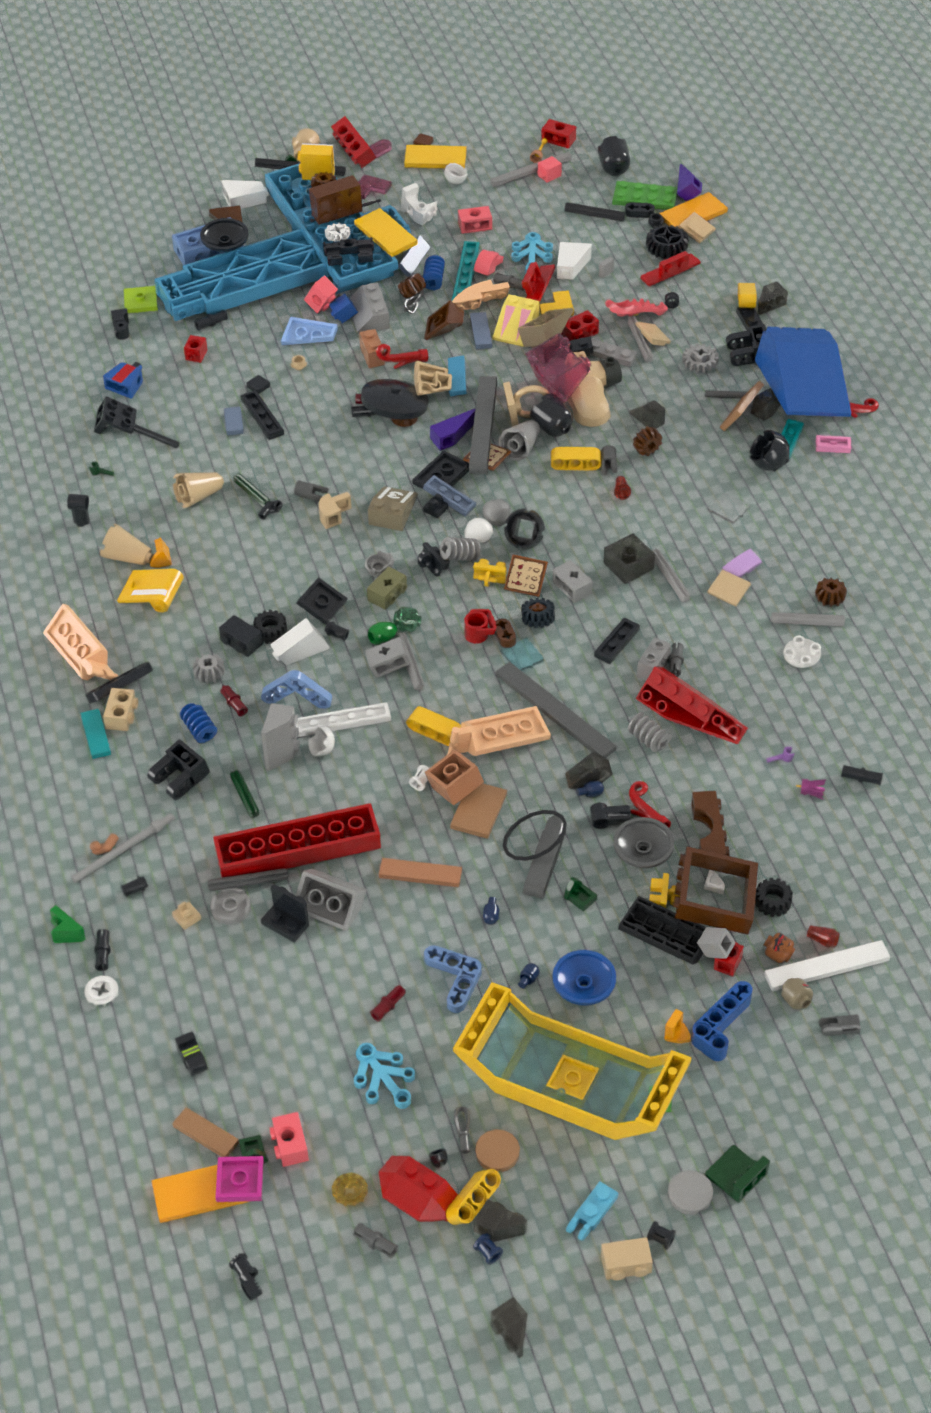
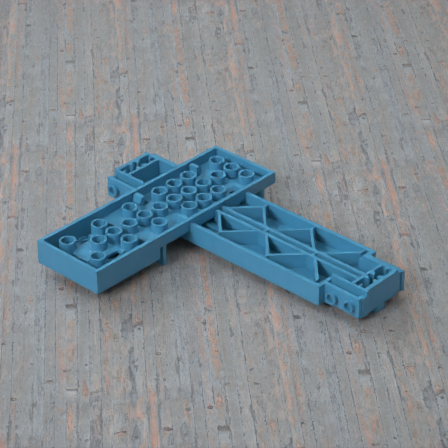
M299 164L265 174L268 193L291 224V232L240 247L234 251L224 252L183 265V270L156 278L154 282L156 294L164 303L165 310L173 316L174 321H178L203 312L214 314L221 310H227L317 281L324 275L333 278V284L338 289L336 294L394 276V270L398 269V261L373 241V262L359 263L358 254L360 253L342 255L343 265L328 266L327 256L324 255L323 242L335 243V241H330L326 238L325 229H327V226L340 222L341 225L346 224L347 227H350V236L347 239H370L354 225V220L372 211L366 213L359 212L320 225L317 221L310 223V220L314 219L311 213L309 194L311 180H302V174L299 173ZM388 205L381 208L411 234L409 225L406 224L394 207Z

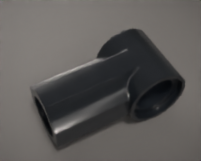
M70 493L67 499V507L72 511L74 523L78 527H83L89 524L90 521L88 512L89 496Z
M599 802L590 807L592 825L596 829H604L610 824L624 823L631 819L629 805L607 806L605 803Z

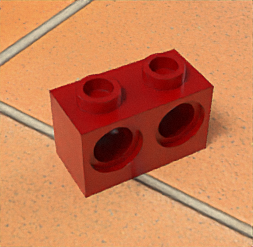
M586 310L569 318L561 332V336L567 341L592 337L599 333V320Z

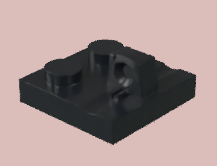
M318 577L298 599L296 604L326 625L344 606L348 598Z

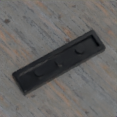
M256 390L240 395L241 401L268 440L284 435L283 428Z

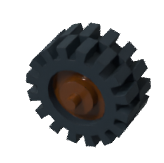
M539 598L526 600L521 607L522 622L524 625H528V627L534 626V628H538V626L544 628V625L550 626L555 621L554 603L550 602L549 599L545 601V598L541 600Z

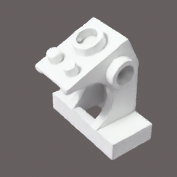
M414 183L402 188L400 210L403 214L408 213L414 222L423 226L433 216L437 215V201L430 204L419 202V186Z

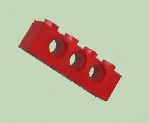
M346 116L331 126L334 131L332 135L355 165L359 164L363 168L377 158Z

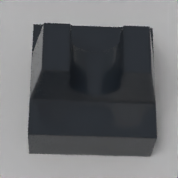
M437 493L435 497L431 498L423 506V512L437 519L448 509V503L444 502L443 496Z

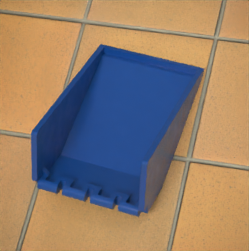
M768 326L767 330L762 333L755 362L787 415L850 417L851 409L839 348L831 333L825 329L797 328L796 330L793 327L780 328Z

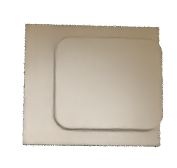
M695 212L679 225L680 229L682 228L684 232H687L698 243L703 242L716 230L714 226Z
M636 322L635 325L651 344L659 346L670 344L669 338L655 324Z
M722 569L707 593L736 607L751 586V583Z

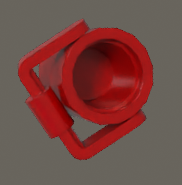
M471 609L470 613L465 616L464 635L468 642L480 644L487 640L488 635L495 634L497 625L491 610Z

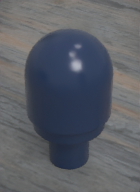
M600 781L587 782V784H584V787L577 788V795H586V797L590 798L600 796L604 792V785Z
M489 897L488 904L483 908V921L488 925H494L499 920L500 909L496 905L495 897Z
M529 963L520 972V982L518 983L520 988L525 989L527 985H531L536 981L540 974V969L536 964Z

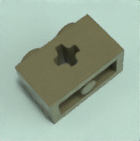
M388 567L367 587L368 601L386 610L406 591V575Z

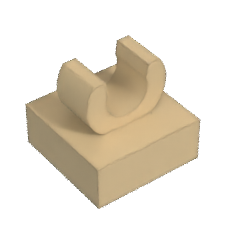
M184 901L178 905V909L172 912L173 918L184 930L201 920L200 913L190 902L186 903Z

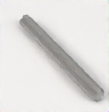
M569 152L554 156L561 163L571 161L572 159ZM538 162L491 178L490 183L493 187L536 173Z

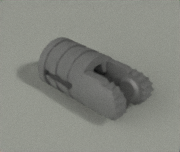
M606 445L601 449V472L603 476L607 475V468H611L613 473H617V451L611 445Z
M298 480L294 488V495L319 502L322 496L315 494L316 491L328 493L329 488Z
M858 1014L820 1018L818 1021L819 1026L822 1028L821 1032L825 1036L860 1034Z

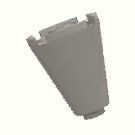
M529 420L507 428L501 433L498 439L499 446L511 450V453L508 455L509 459L519 461L529 455L541 430L539 424L534 420Z

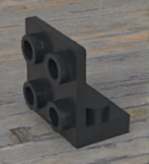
M106 396L97 409L94 432L101 434L103 429L106 430L108 425L132 434L134 432L137 410Z
M273 884L271 886L273 906L261 918V924L295 943L309 927L307 902L301 896H295L290 893L286 888Z

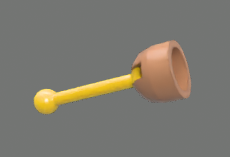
M546 138L542 139V144L538 150L532 151L530 160L533 163L542 160L543 153L541 150L544 144H547Z

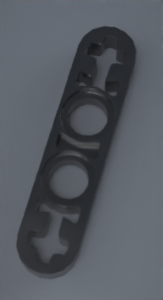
M149 661L141 663L89 691L85 696L89 704L97 702L110 695L111 688L121 689L152 672L153 668Z

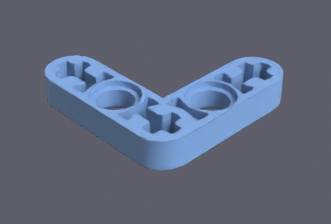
M297 670L289 671L266 685L261 694V699L271 704L296 691L312 704L323 709L331 706L333 698L331 693Z
M439 946L427 947L424 951V961L428 966L457 975L447 996V1008L453 1013L462 1012L481 976L482 966L480 961ZM451 959H455L459 962L455 966H450L447 964V962ZM462 982L470 984L467 989H461L458 985ZM458 995H460V1002L453 1004L457 1000Z

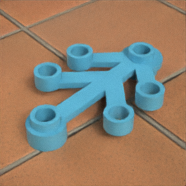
M536 232L526 234L525 240L521 242L515 241L512 243V250L515 251L511 254L512 261L518 262L529 254V262L525 266V274L530 263L535 262V254L541 257L544 262L549 263L553 260V254L550 253L553 251V244L551 242H543L541 236ZM529 245V247L521 251V248ZM537 245L540 246L541 248H543V250H544L545 252H543L542 250H540V249L537 248L536 246H537Z
M362 1043L356 1050V1058L360 1064L358 1072L354 1076L355 1087L359 1089L366 1087L367 1078L365 1075L368 1065H370L373 1069V1075L369 1090L366 1092L367 1103L376 1104L379 1101L378 1088L381 1080L394 1096L396 1107L400 1109L409 1107L411 1104V1093L406 1089H399L390 1076L402 1077L405 1082H412L415 1079V1070L411 1067L399 1068L403 1064V1055L400 1052L377 1051L376 1047L371 1043ZM394 1058H399L400 1060H399V1061H394L393 1059H394ZM378 1060L390 1061L392 1066L381 1065ZM359 1079L364 1080L362 1083L357 1082ZM370 1095L376 1096L375 1098H369Z

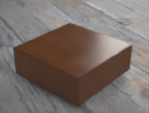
M420 133L413 141V145H431L434 139L432 136Z

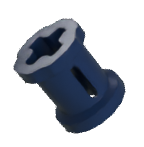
M488 1233L481 1235L473 1245V1248L476 1251H480L486 1258V1263L489 1265L495 1263L503 1254V1249L497 1247L491 1241V1236Z

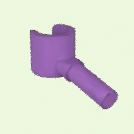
M787 746L782 754L768 757L766 760L767 763L776 760L791 762L795 753L790 754L792 747Z

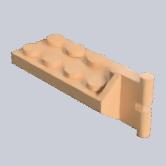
M62 604L43 634L81 679L88 681L96 676L112 680L117 677L118 674H115L107 665L108 651L74 611L68 605Z
M537 706L465 721L461 723V728L453 727L448 754L456 749L460 753L469 752L473 756L550 740L551 734Z

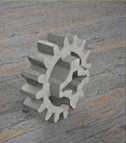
M697 343L695 347L690 345L689 348H685L682 363L685 364V368L690 367V371L696 370V373L699 371L705 373V370L711 371L712 368H716L719 357L716 349H711L710 345L705 347V344L699 346Z

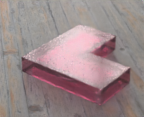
M365 174L358 181L361 187V198L364 200L371 191L385 195L392 187L391 181Z

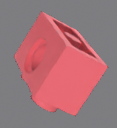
M489 206L458 210V224L461 233L492 230V215Z
M324 275L313 284L304 301L318 314L320 311H326L330 307L329 304L336 298L335 294L338 289Z
M298 1112L273 1117V1127H269L271 1139L277 1142V1146H274L276 1160L281 1159L283 1167L309 1161Z

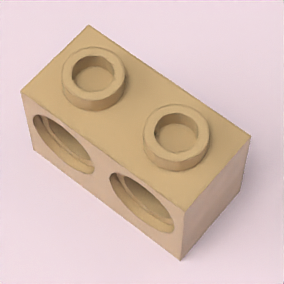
M111 688L103 715L105 729L129 730L130 724L134 722V709L138 708V698H135L134 690Z

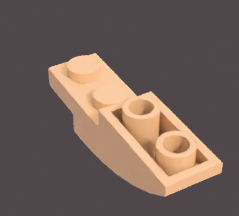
M491 280L482 281L463 290L452 302L462 311L474 310L480 307L482 301L503 299L507 296L510 286L508 282L493 285Z

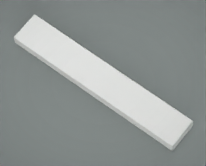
M386 702L300 717L297 720L296 727L299 728L298 737L314 735L315 733L312 730L319 726H325L331 731L391 721V715Z
M880 940L765 970L764 976L773 992L782 989L785 981L790 978H801L807 983L889 961L890 955L883 941Z

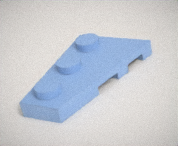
M290 317L281 339V345L334 341L338 326L332 323Z

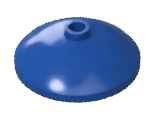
M576 950L564 955L556 963L552 976L553 985L557 993L570 1003L584 1006L594 1005L604 1001L613 992L616 985V971L613 964L602 954L591 950Z

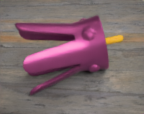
M802 779V785H796V787H801V794L803 795L809 794L824 800L821 796L824 795L825 788L819 786L824 785L826 779L812 781Z

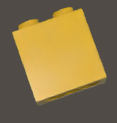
M302 143L301 150L298 151L297 155L298 160H300L299 173L302 174V180H312L315 174L325 173L326 171L328 174L333 173L334 176L333 145Z

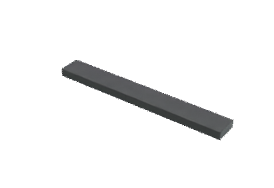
M510 661L496 671L498 678L533 706H537L538 710L602 761L616 751L617 746Z

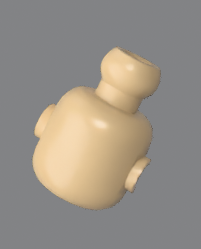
M304 128L292 139L294 157L299 162L300 160H298L297 155L298 151L301 150L302 143H321L319 135L313 129Z

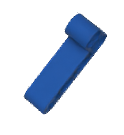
M746 981L737 982L693 1025L692 1045L713 1061H722L727 1056L729 1041L722 1032L751 1004L753 988L750 983Z

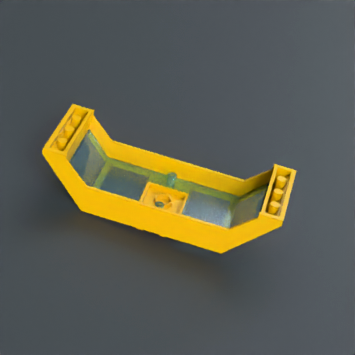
M491 982L453 1047V1052L495 1093L613 1140L656 1131L692 1061V1057L674 1050L667 1054L648 1056L532 1012L511 992L510 988Z

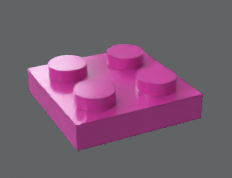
M263 1156L218 1157L216 1202L262 1201Z

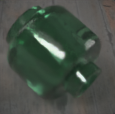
M400 607L394 613L393 623L400 631L413 632L417 626L420 627L422 617L415 608Z

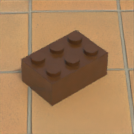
M353 175L309 188L311 213L319 225L363 211L361 187Z

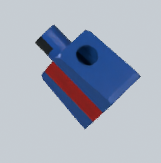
M124 362L119 363L103 375L105 389L132 399L143 383L142 365L138 362H134L132 365Z

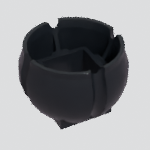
M766 430L763 432V436L758 435L752 443L749 451L751 455L749 457L760 469L775 472L789 462V444L786 438L779 432Z
M526 508L517 509L505 521L507 523V526L504 527L505 537L515 548L531 549L537 546L544 537L542 535V532L545 531L544 521L534 510L528 511ZM521 519L535 522L531 539L518 536Z

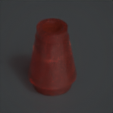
M618 476L615 480L614 495L620 500H625L629 498L631 488L624 476Z
M810 925L807 937L827 948H835L840 938V932H837L835 928Z

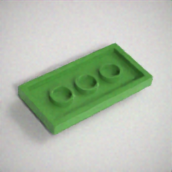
M617 181L612 205L625 206L631 202L651 203L655 209L668 210L675 207L678 187Z

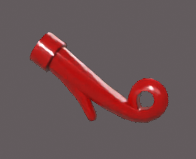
M381 344L376 350V355L380 360L399 362L394 365V369L416 361L428 362L429 358L427 349L390 354V346L388 344Z
M873 398L866 399L864 405L849 402L851 416L854 418L858 416L856 413H871L879 407V403Z
M643 781L634 782L629 789V796L638 810L631 809V814L658 820L670 828L671 821L664 815L659 814L639 797L648 791L647 783Z

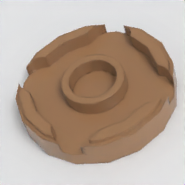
M495 1129L487 1131L476 1142V1158L478 1163L486 1170L508 1171L519 1160L520 1146L518 1140L513 1134L505 1130Z

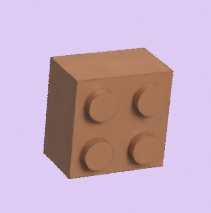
M456 749L425 771L432 789L453 806L484 783L478 767Z

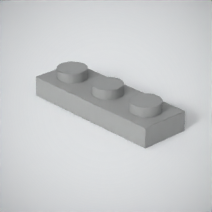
M592 339L594 352L587 353L602 359L614 357L618 360L619 364L631 367L637 358V352L596 339Z

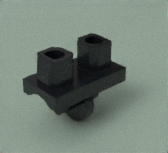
M425 542L422 545V552L418 555L417 563L421 568L428 567L436 577L440 576L442 570L448 569L450 560H443L440 557V549L437 546L432 547L428 542Z

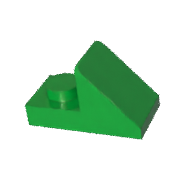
M57 905L50 909L51 922L55 926L51 931L54 943H73L86 940L84 929L80 924Z

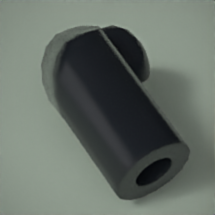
M280 500L267 502L258 513L259 518L265 520L270 513L279 512L282 509L283 503Z

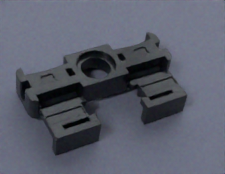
M372 237L366 240H356L355 238L340 240V242L335 243L323 242L324 255L327 256L328 266L343 265L342 255L360 253L358 254L359 263L373 262L372 252L374 251V243Z

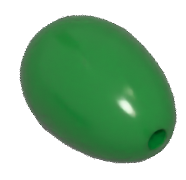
M387 621L375 623L368 630V639L375 645L386 643L396 635L397 626Z

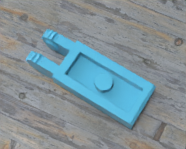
M599 1181L569 1222L566 1231L572 1233L578 1224L582 1223L584 1227L580 1230L578 1239L583 1241L591 1230L594 1231L617 1200L619 1193Z

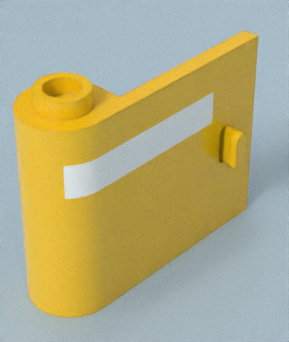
M176 569L133 570L117 602H150L155 611L166 612L184 576Z

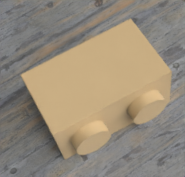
M647 1237L601 1244V1259L606 1280H622L629 1276L643 1277L652 1273L653 1261Z

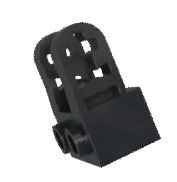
M765 324L748 327L749 330L732 333L726 337L727 348L733 350L729 355L732 365L741 366L756 363L755 357L762 333L766 331Z
M179 739L165 751L166 755L149 769L147 778L154 784H160L174 771H180L181 774L166 789L167 795L173 800H178L210 773L205 759Z

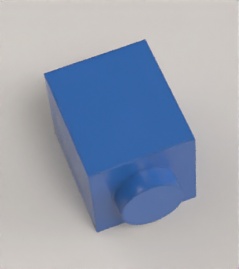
M345 293L329 304L332 309L331 315L335 320L339 319L342 324L358 313L353 302Z

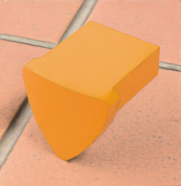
M161 537L155 539L157 552L149 562L150 567L161 568L172 565L168 546Z
M675 1009L665 1025V1041L672 1043H687L691 1041L690 1032L683 1023V1012Z

